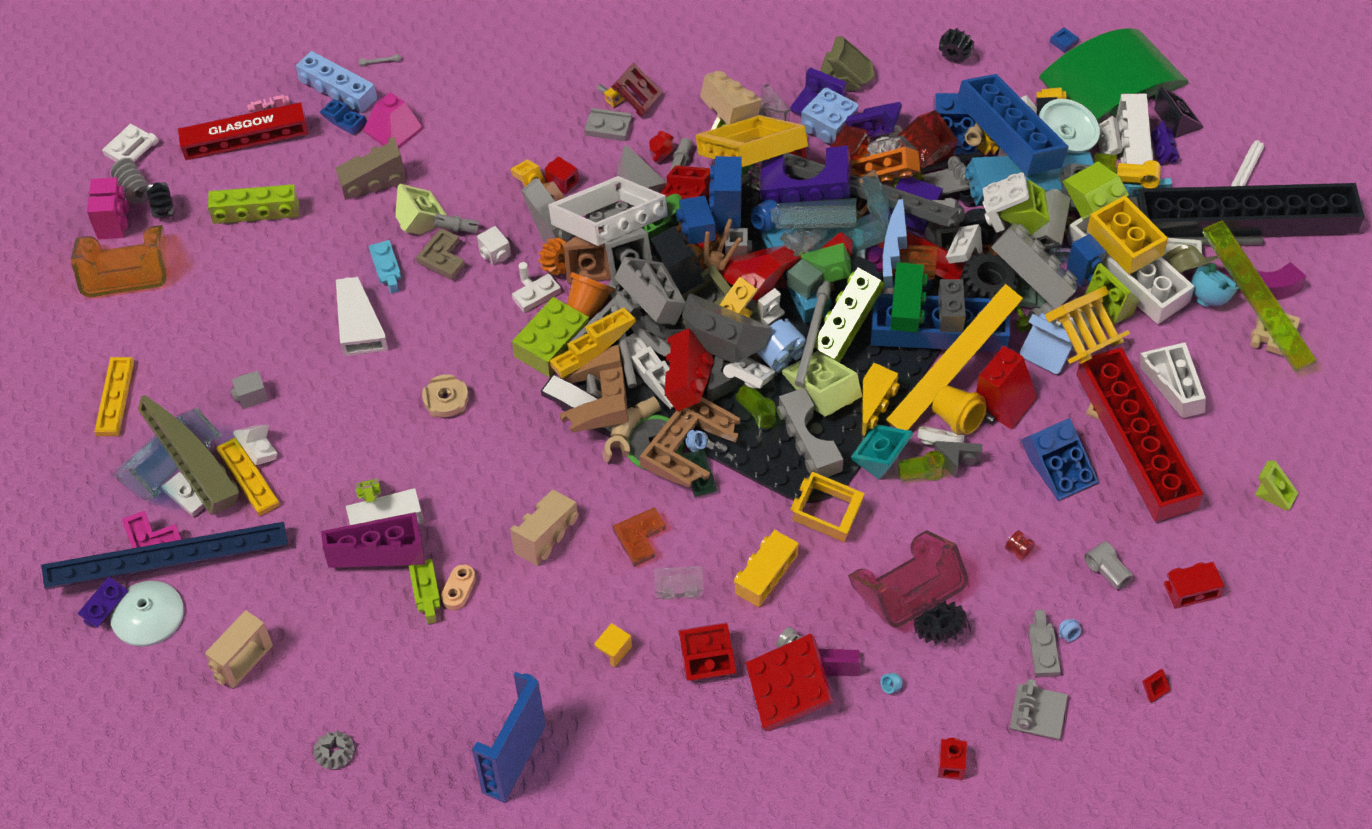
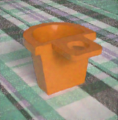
M571 272L569 277L572 278L567 305L593 318L600 312L609 294L614 293L615 288Z

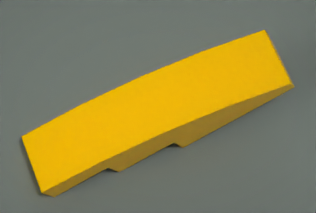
M623 307L586 326L587 334L567 343L569 351L549 360L552 369L561 378H564L583 367L616 342L636 322L635 318Z

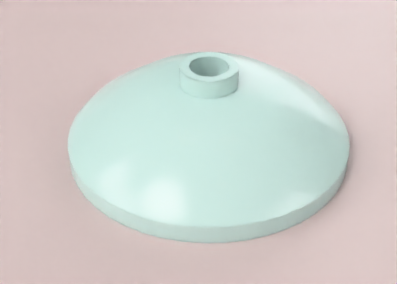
M1068 99L1052 100L1045 104L1039 113V117L1069 146L1068 153L1089 151L1099 139L1100 128L1095 116L1078 102Z
M143 581L128 587L126 595L110 612L111 627L121 641L136 647H148L165 641L175 633L183 619L184 605L179 593L172 586L160 581Z

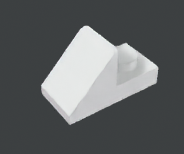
M979 224L959 227L946 255L949 263L965 262L970 260L973 255L978 256V253H982L981 227Z
M254 425L235 430L233 433L255 465L276 460L278 453L266 438L269 425Z

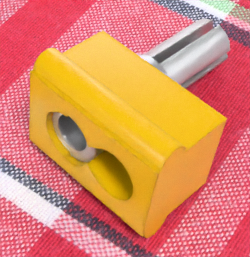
M602 84L596 87L599 92L604 94L605 101L612 108L625 100L617 90L608 89Z

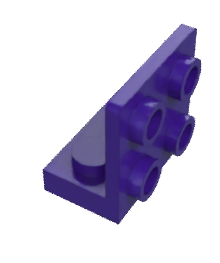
M810 67L806 72L805 88L791 105L790 111L801 116L803 109L824 88H829L846 97L847 82Z
M899 101L866 108L863 113L847 116L845 122L856 140L887 135L894 131L902 104Z

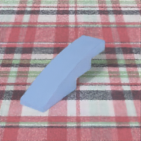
M903 199L898 200L885 236L883 251L884 289L893 288L892 269H896L897 262H900L899 249H907Z

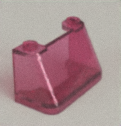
M926 530L913 538L910 546L913 558L877 579L866 568L858 569L849 574L848 577L854 590L888 625L898 628L924 614L925 610L934 608L937 603H942L965 589L968 584V574L956 543Z

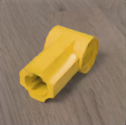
M1148 160L1142 165L1118 163L1117 175L1122 182L1140 183L1144 188H1156L1160 183L1161 165L1154 160Z

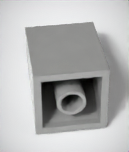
M638 228L605 243L612 285L614 286L619 285L614 277L624 257L652 261L648 233L642 228Z

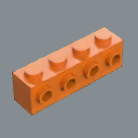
M901 147L851 161V174L877 183H891L895 178H911L912 174L920 172L918 151L908 147Z

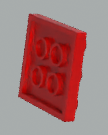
M811 633L746 662L761 724L766 731L834 703L816 639Z

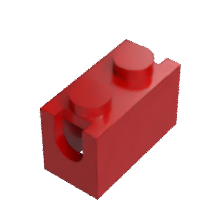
M1214 561L1209 563L1199 562L1192 567L1184 569L1175 568L1167 574L1169 581L1164 582L1174 609L1218 599L1221 597L1225 587Z

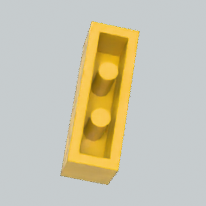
M775 529L770 536H765L760 544L759 551L749 557L747 567L744 571L740 570L735 576V594L760 608L798 556L799 543Z

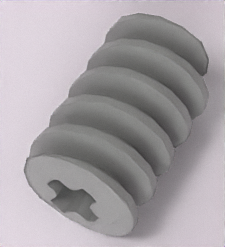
M122 158L116 161L111 168L110 174L112 178L117 177L120 186H123L126 200L132 204L145 202L148 199L146 191L148 182L140 170H138L137 165L134 164L131 158Z

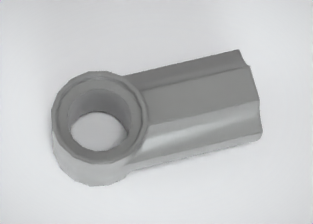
M1103 541L1084 555L1088 567L1094 572L1099 571L1116 590L1126 586L1133 577V574L1117 559L1114 548L1106 541Z

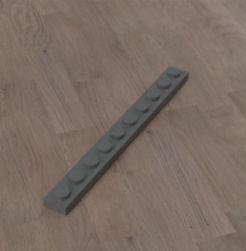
M790 153L784 154L787 174H793L805 180L817 176L825 167L823 164ZM851 174L850 194L861 199L870 200L881 206H888L894 209L898 200L903 199L904 213L935 222L940 226L948 227L958 218V209Z

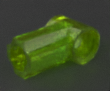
M746 384L741 387L736 394V400L755 418L756 424L759 427H772L776 422L775 403L771 399L764 398L755 388H751Z
M929 451L923 457L897 460L899 478L901 481L927 478L931 481L939 480L944 475L945 457L939 451Z

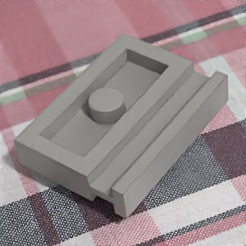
M591 108V113L584 130L585 136L626 141L630 122L632 121V114Z

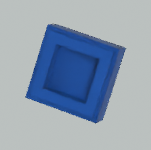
M1065 27L1050 37V43L1064 53L1079 41V37Z

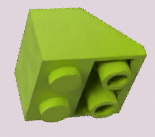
M1026 180L1029 199L999 211V217L1011 224L1014 222L1017 225L1022 224L1030 232L1029 235H1033L1050 221L1045 189L1030 180Z
M1101 263L1098 264L1085 295L1106 286L1109 294L1102 297L1104 301L1102 304L1111 322L1116 324L1133 316L1140 300Z

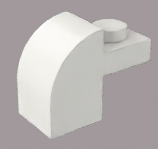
M775 288L760 298L758 303L753 299L750 300L747 307L753 311L750 316L751 319L769 326L784 315L785 312L779 307L781 294Z

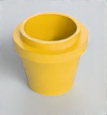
M947 385L935 396L932 410L951 427L953 433L958 436L961 434L966 436L974 432L983 421L986 413V401L977 392L969 393Z

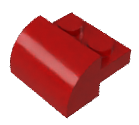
M675 165L666 176L668 184L660 193L665 195L666 198L672 194H679L682 196V199L705 196L707 202H709L711 197L709 196L710 180H714L710 179V168Z
M727 622L678 630L682 662L687 681L736 673Z

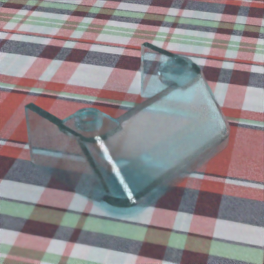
M874 169L858 179L867 198L869 215L835 228L832 220L827 216L813 218L806 202L797 203L788 209L807 252L819 250L839 232H843L853 240L852 254L885 240L889 225V200Z
M197 407L175 416L207 449L212 446L210 443L212 440L222 436ZM154 435L113 473V476L144 501L149 499L152 501L161 494L160 488L162 483L178 467L159 439Z

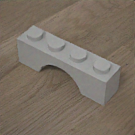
M805 387L779 396L777 413L781 420H785L789 436L794 437L799 455L804 456L808 472L810 474L814 472L824 477L842 472L843 458L834 441L817 439L806 429L808 422L813 419L814 404Z

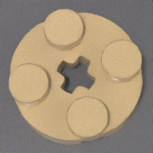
M449 374L436 376L430 380V384L427 387L425 386L422 391L424 406L433 417H450L461 414L466 409L469 398L467 386L463 381L461 382L456 379V376ZM443 393H447L450 396L446 399L440 398L443 396Z

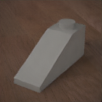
M535 178L521 190L543 242L547 243V239L557 237L568 241L574 236L551 225L548 204L555 201L539 179Z

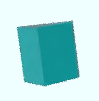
M876 425L873 430L869 431L851 458L870 474L880 479L913 436V432Z

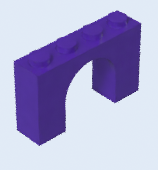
M848 146L826 148V164L824 169L817 176L806 180H794L787 177L784 154L763 160L760 178L762 202L773 200L780 205L850 198L851 159Z

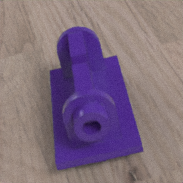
M1162 120L1151 133L1158 162L1161 166L1165 161L1176 164L1179 161L1180 155L1177 147L1174 146L1173 130L1166 127L1165 122Z
M108 577L77 614L84 619L83 622L87 626L91 627L93 625L98 628L126 595L128 590L111 577Z

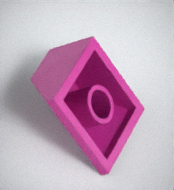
M390 92L375 104L363 130L364 133L382 146L389 143L388 139L394 136L399 148L423 128L407 104Z

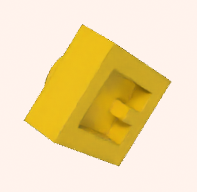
M528 159L510 169L512 176L522 181L524 187L535 178L539 179L542 184H545L539 165Z

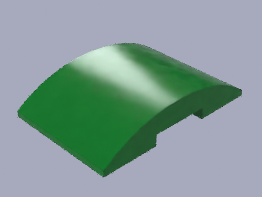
M1134 28L1113 30L1093 37L1065 53L1039 75V79L1047 88L1061 87L1062 91H1066V98L1068 100L1085 106L1095 116L1098 124L1111 116L1116 118L1121 94H1147V98L1152 96L1154 99H1157L1158 91L1161 87L1172 92L1188 84V80L1139 29Z

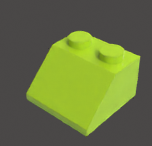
M1099 161L1062 181L1082 219L1090 217V214L1124 195L1126 197L1129 196L1120 177Z

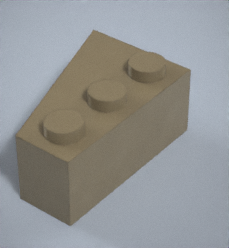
M394 136L388 139L389 143L378 148L375 146L371 148L369 154L361 158L358 155L335 168L345 200L406 183L401 154Z

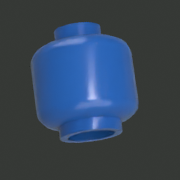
M766 200L754 206L751 211V222L755 228L767 232L780 225L783 221L782 207L773 200Z

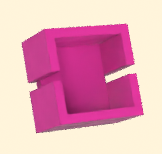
M117 177L91 179L87 214L97 239L124 238V229L128 228L126 213L129 212L130 207L129 201L124 198L123 186H120Z

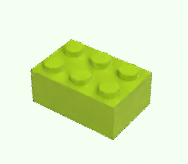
M552 297L512 340L514 357L550 378L555 371L552 369L549 360L569 351L567 343L589 323V317Z

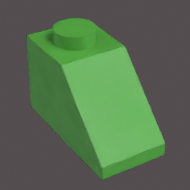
M844 243L801 254V259L823 273L822 279L825 281L833 282L845 279L851 274V261Z

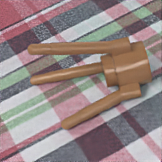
M732 219L727 221L717 251H711V254H709L710 233L708 231L705 232L704 256L701 262L705 264V269L714 265L719 273H721V270L725 271L728 261L741 242V238H737L726 257L723 258L722 250Z

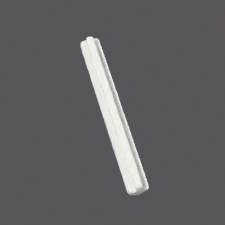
M1259 140L1252 143L1231 186L1246 185L1264 148V144L1260 143Z

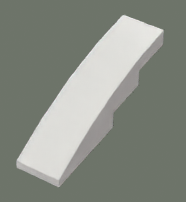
M635 333L626 337L633 368L653 392L672 409L673 405L665 396L666 371H669V366L665 361L661 362L651 346L647 347Z

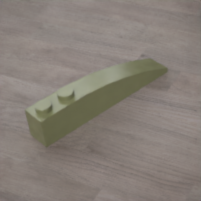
M146 395L141 396L138 407L139 412L209 514L214 515L234 506L238 498L239 489L236 483L231 482L227 476L224 466L217 462L205 445L182 422Z

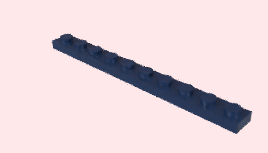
M272 523L41 564L43 584L45 590L104 580L108 577L115 578L288 547L285 523Z

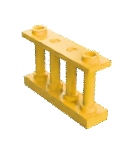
M1106 286L1045 314L1048 323L1056 319L1058 323H1062L1077 353L1076 356L1068 359L1069 364L1077 360L1081 364L1092 358L1091 353L1109 344L1113 348L1123 343V337L1130 334L1129 330L1118 335L1102 304L1104 302L1102 297L1109 294ZM1092 307H1094L1095 311L1097 312V314H1098V316H1099V318H1100V320H1101V322H1102V324H1103V326H1104V328H1105V330H1106V332H1107V334H1108V336H1109V338H1110L1109 340H1107V338H1106V336H1105V334H1104V332H1103V330H1102V328H1101V326H1100V324H1099V322H1098V320H1097V318H1096V316H1095V314H1094V312H1093V310H1092ZM1081 312L1084 313V315H1085V317H1086V319H1087V321H1088V323H1089V325H1090V327H1091L1093 333L1095 334V336H1096V338H1097V340H1098V342H1099L1098 345L1096 344L1094 338L1092 337V335H1091V333H1090V331H1089V329H1088V327H1087V325H1086V323H1085V321H1084V319H1083V317H1082V315H1081ZM1071 317L1073 318L1081 336L1083 337L1088 347V350H1085L1070 320Z

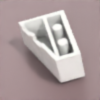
M1186 342L1140 353V368L1182 418L1205 413L1206 397Z

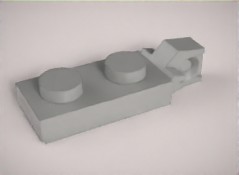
M1035 610V615L1033 616L1034 624H1029L1028 632L1034 677L1060 676L1054 628H1052V623H1046L1045 610Z

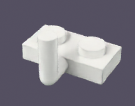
M521 262L519 264L520 280L525 287L512 293V299L524 313L561 293V287L549 273L533 282L529 278L527 263Z

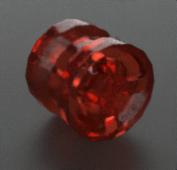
M1017 530L1007 541L1005 549L1008 552H1014L1016 558L1021 561L1031 552L1035 542L1032 539L1025 538L1024 533Z

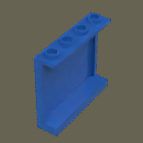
M515 672L513 674L518 700L493 746L489 747L477 741L472 749L482 794L503 803L509 797L546 727L539 681L527 673L520 674Z

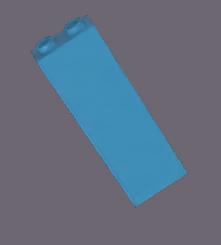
M1090 152L1066 153L1062 168L1069 164L1092 165L1094 163ZM1009 156L972 158L965 168V177L969 181L970 193L972 198H974L976 206H983L984 195L982 188L987 187L993 182L1004 180L1012 174L1024 173ZM1061 168L1030 175L1024 173L1026 180H1030L1045 189V192L1051 189L1061 191V182L1059 180Z

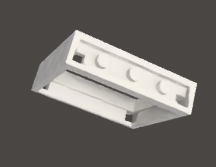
M620 176L548 204L551 225L597 246L668 216L665 195ZM620 200L635 206L596 223L582 217Z

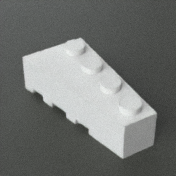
M1121 94L1116 115L1123 150L1119 153L1120 161L1126 164L1142 165L1148 160H1153L1147 94Z

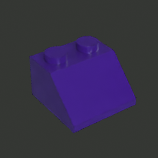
M912 177L900 178L895 189L931 201L940 200L944 189ZM887 206L884 217L890 219L894 208ZM904 213L905 225L922 231L926 230L928 220Z

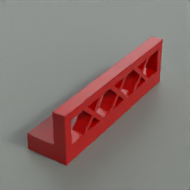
M888 225L877 245L883 249ZM906 230L907 249H899V256L913 264H922L925 270L944 279H960L967 261L949 263L946 258L949 250Z

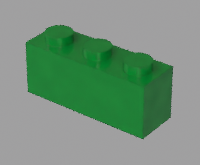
M897 262L890 330L918 333L919 324H923L925 310H920V305L925 306L926 292H922V287L926 288L927 274H923L924 265Z

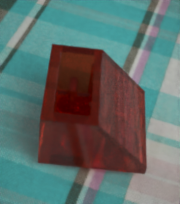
M937 110L918 116L895 138L901 147H908L918 151L920 168L952 157L958 143L957 138Z

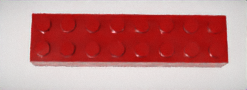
M1120 347L1093 355L1091 359L1078 364L1076 376L1094 410L1097 412L1101 423L1153 520L1158 522L1197 510L1201 503L1203 492L1123 348Z

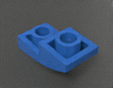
M335 99L320 111L321 115L328 121L353 135L367 123L364 115L350 111L348 104Z

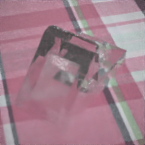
M769 84L762 86L760 96L762 105L759 115L790 122V109Z

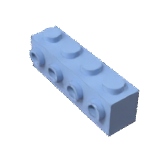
M310 51L296 65L298 79L303 84H308L318 92H323L332 99L348 104L351 110H356L362 114L377 99L373 83L313 51Z

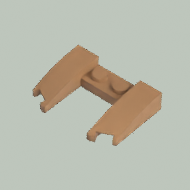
M619 345L608 347L603 353L583 367L561 378L569 383L587 380V375L592 374L600 378L602 398L560 413L563 423L568 420L572 422V425L569 427L572 433L629 422L623 362Z
M702 397L699 403L678 412L676 410L640 455V466L662 478L686 487H690L691 482L701 477L705 480L710 476V472L675 452L687 438V433L693 430L695 426L736 443L738 433H734V425L740 424V418Z

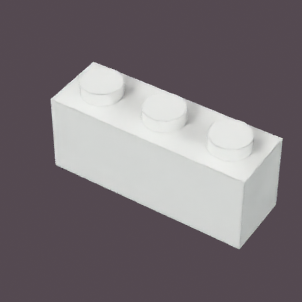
M415 488L375 498L376 501L366 503V501L346 506L350 525L416 512L418 524H424Z

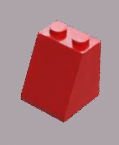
M1003 345L979 375L976 392L985 398L986 411L996 416V421L1013 430L1035 402L1037 395L1024 357Z

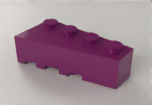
M416 512L321 531L322 545L328 568L426 564Z

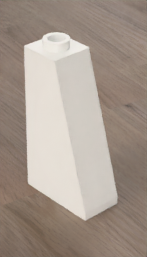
M347 277L337 279L339 334L343 356L388 351L385 333L359 278Z

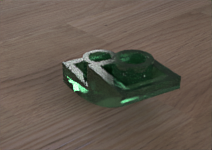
M704 449L682 454V457L710 472V476L704 480L701 477L691 482L690 487L694 498L717 492L712 470L709 468Z

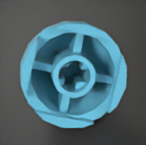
M1205 265L1199 266L1192 278V284L1195 286L1193 293L1198 297L1197 302L1206 307L1209 305L1221 306L1229 302L1238 290V287H1235L1236 283L1218 270L1213 273L1209 272L1210 267Z

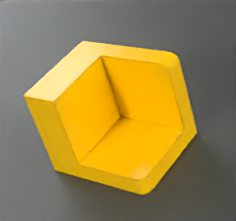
M611 623L594 645L595 648L610 657V665L615 668L632 648V640L630 634Z

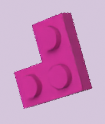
M145 511L122 518L132 548L181 540L176 524L153 532Z

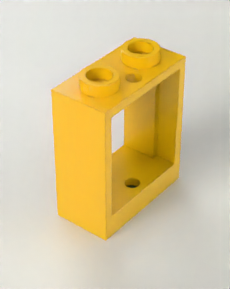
M811 472L809 479L804 478L799 491L802 494L800 499L795 498L790 511L793 512L792 521L845 542L863 502L865 493ZM813 488L850 503L839 527L802 512Z

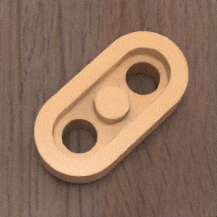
M459 565L452 570L441 594L443 605L447 609L458 610L465 605L476 581L475 572L472 567ZM466 574V576L460 577L459 575ZM452 593L457 594L455 597H450Z

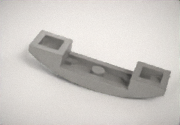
M627 291L618 293L616 300L619 308L624 307L636 320L630 327L633 332L647 346H651L654 351L667 356L670 353L671 345L667 344V339L659 337L646 329L642 321L644 315L640 312L642 307Z

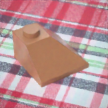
M575 236L563 244L567 283L572 282V278L569 277L571 272L595 281L611 279L605 243L597 246Z

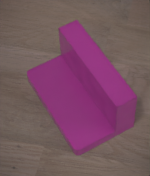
M818 649L826 676H859L861 664L859 650Z

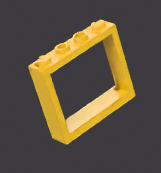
M761 115L695 135L698 155L715 159V156L742 157V167L808 146V134H806L805 125Z

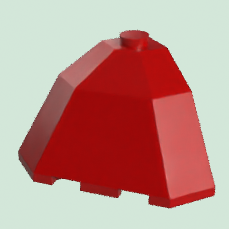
M791 244L737 255L730 258L725 271L721 270L720 274L731 285H734L739 277L749 282L757 289L752 299L758 303L760 298L772 290L786 269L790 270L802 260L801 254L804 253Z

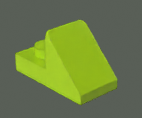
M1275 460L1267 461L1258 477L1261 484L1255 495L1277 507L1290 510L1298 495V491Z

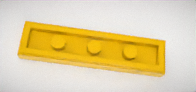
M110 357L94 431L96 436H119L134 366L133 357Z
M236 437L215 447L259 517L280 506L278 499Z

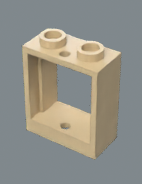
M245 610L205 652L209 662L207 665L214 673L212 675L213 678L220 685L224 686V684H227L233 689L273 646L264 622Z

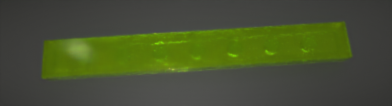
M1222 220L1203 228L1202 233L1294 372L1296 373L1314 365L1317 361L1224 221Z

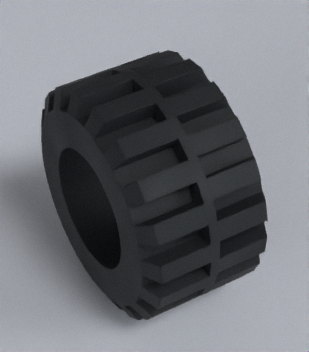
M988 252L987 255L984 253H978V256L973 255L965 263L960 279H963L964 297L992 299L1005 284L1015 291L1019 280L1017 279L1018 273L998 254L996 256L991 252ZM981 280L990 281L995 285H988L982 282Z

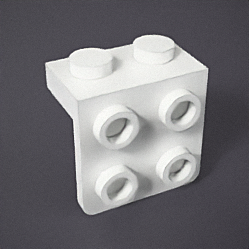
M1024 173L1012 174L1004 180L993 182L987 187L982 188L984 195L983 206L986 211L985 218L988 225H993L996 232L1004 230V221L999 217V211L1029 199Z

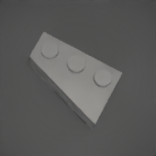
M624 257L614 277L615 280L655 322L675 325L686 302L665 265L661 262Z

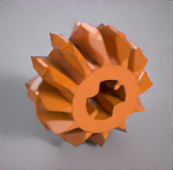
M557 237L547 239V244H541L543 249L538 252L541 255L538 259L541 269L552 275L565 274L566 266L563 244L567 241Z

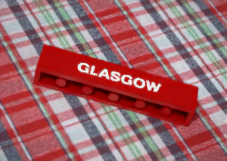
M302 102L178 128L180 148L185 160L309 134Z

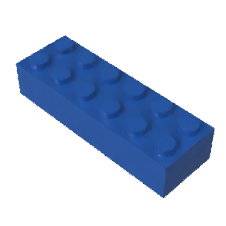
M997 74L962 80L956 102L1026 175L1062 168L1069 146Z
M880 293L872 307L871 345L949 349L963 333L940 332L938 296H926L925 306L920 305V310L925 311L924 322L919 324L918 333L890 330L894 294ZM964 297L965 322L963 331L992 299ZM1010 315L978 351L999 352L1003 345L1008 348Z

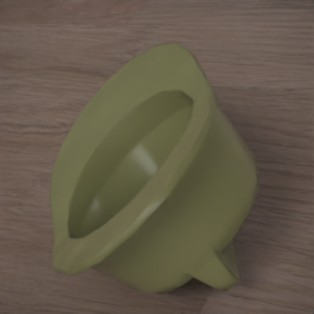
M1186 244L1180 245L1166 253L1168 263L1179 273L1218 259V256L1204 257L1196 247Z

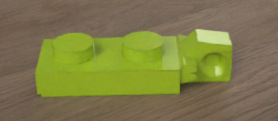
M378 478L355 483L359 499L363 498V500H366V503L376 501L375 498L381 492Z
M428 559L425 560L426 564L409 565L416 607L419 613L425 612L427 624L437 622L435 609L440 608L441 602L433 561Z

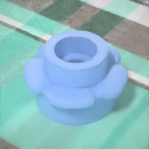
M690 430L687 433L685 442L687 447L696 453L700 449L705 448L707 438L702 431Z
M1074 619L1064 620L1059 626V637L1067 642L1077 639L1082 631L1079 622Z

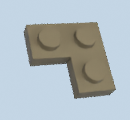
M440 228L417 255V263L453 280L465 266L463 259L451 254L452 250L459 243V236Z

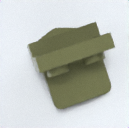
M842 36L835 37L831 52H826L820 71L847 82L846 91L860 90L861 85H866L875 77L872 61Z

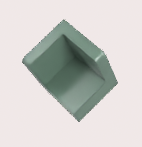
M802 259L788 271L787 285L808 300L818 291V287L822 285L823 273Z

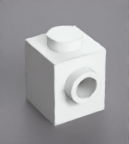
M496 226L477 235L479 252L484 260L488 259L493 266L511 256L509 241Z

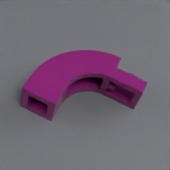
M1234 252L1227 255L1223 266L1226 274L1234 279L1235 287H1238L1237 291L1239 293L1262 301H1277L1288 298L1302 289L1306 279V275L1291 262L1277 271L1263 272L1252 268Z

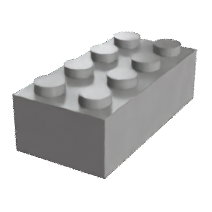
M1014 222L996 240L991 248L1054 309L1060 307L1076 291L1078 286L1076 281L1078 278L1070 270L1066 272L1060 266L1062 263L1053 254L1049 256L1044 251L1045 246L1036 239L1034 241L1028 236L1030 232L1022 224L1017 225Z

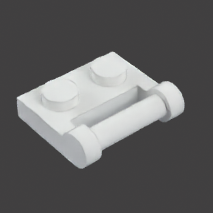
M130 123L102 151L104 156L115 162L122 158H131L135 162L151 146H155L159 140L154 134H148Z
M748 357L735 363H729L723 369L726 377L733 378L735 376L745 381L744 383L747 386L759 389L772 380L776 372Z

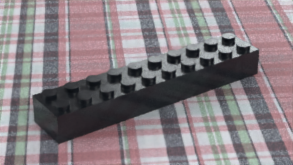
M1356 183L1141 188L1137 194L1139 210L1167 238L1358 233L1365 217Z

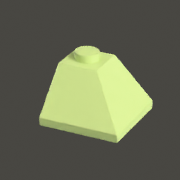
M399 184L395 217L400 223L401 229L406 233L421 235L436 228L433 227L435 213L447 214L432 192Z

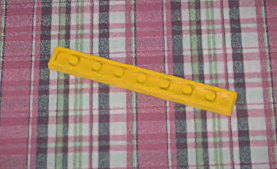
M1005 284L886 421L894 428L909 430L933 403L937 393L954 379L1023 298Z

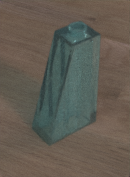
M856 198L776 203L775 209L771 210V223H776V229L856 227Z

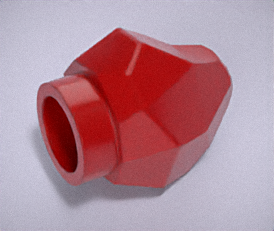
M658 131V134L649 141L650 151L653 153L652 160L655 163L665 160L675 149L672 143L674 137L664 131Z

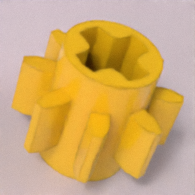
M982 129L983 138L981 143L977 145V149L985 155L990 151L995 154L999 146Z

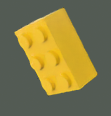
M1125 195L1090 214L1087 232L1094 237L1129 275L1164 255L1168 238Z

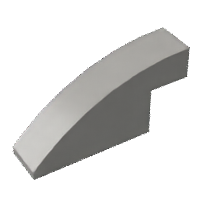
M629 146L623 147L617 165V176L661 193L666 186V182Z

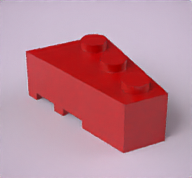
M690 328L667 338V344L671 345L670 353L666 356V361L670 362V367L665 375V396L677 412L701 401L714 363L711 353L707 352Z

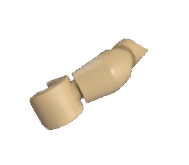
M654 396L636 404L635 408L631 407L628 409L629 422L612 425L611 438L607 440L602 451V457L605 462L608 463L613 455L610 448L613 447L619 448L622 451V456L627 457L630 452L627 440L632 428L636 427V423L640 422V418L645 419L661 409Z

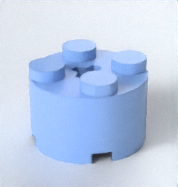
M780 319L770 325L773 328L766 348L757 352L777 373H781L783 369L787 368L793 359L798 360L802 357L804 351L802 348L806 343V338L787 319H785V322Z

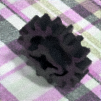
M943 600L942 603L934 601L933 606L924 605L925 610H918V616L913 617L915 633H918L919 639L925 638L926 643L934 640L935 644H938L939 641L948 643L949 638L956 640V634L963 635V629L968 627L966 612L963 611L961 605L956 606L954 601L950 604H947L946 600Z

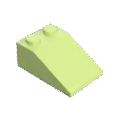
M820 351L813 353L811 356L804 386L799 387L795 385L801 360L782 370V374L796 390L805 387L814 404V410L823 416L831 415L836 410L862 397L857 373Z

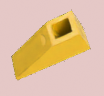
M873 363L863 378V436H866L869 429H874L878 422V415L880 412L884 413L886 411L889 398L896 395L900 386L897 383L898 373L876 363Z

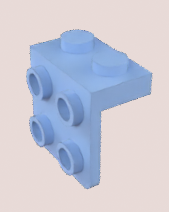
M824 88L801 112V125H805L806 133L812 134L823 142L836 147L840 142L841 127L846 123L847 116L853 115L858 110V104L829 88Z
M1042 312L1040 315L1032 314L1029 323L1033 324L1020 350V355L1024 359L1054 374H1059L1073 345L1062 323L1060 325L1052 321L1048 323L1045 313Z

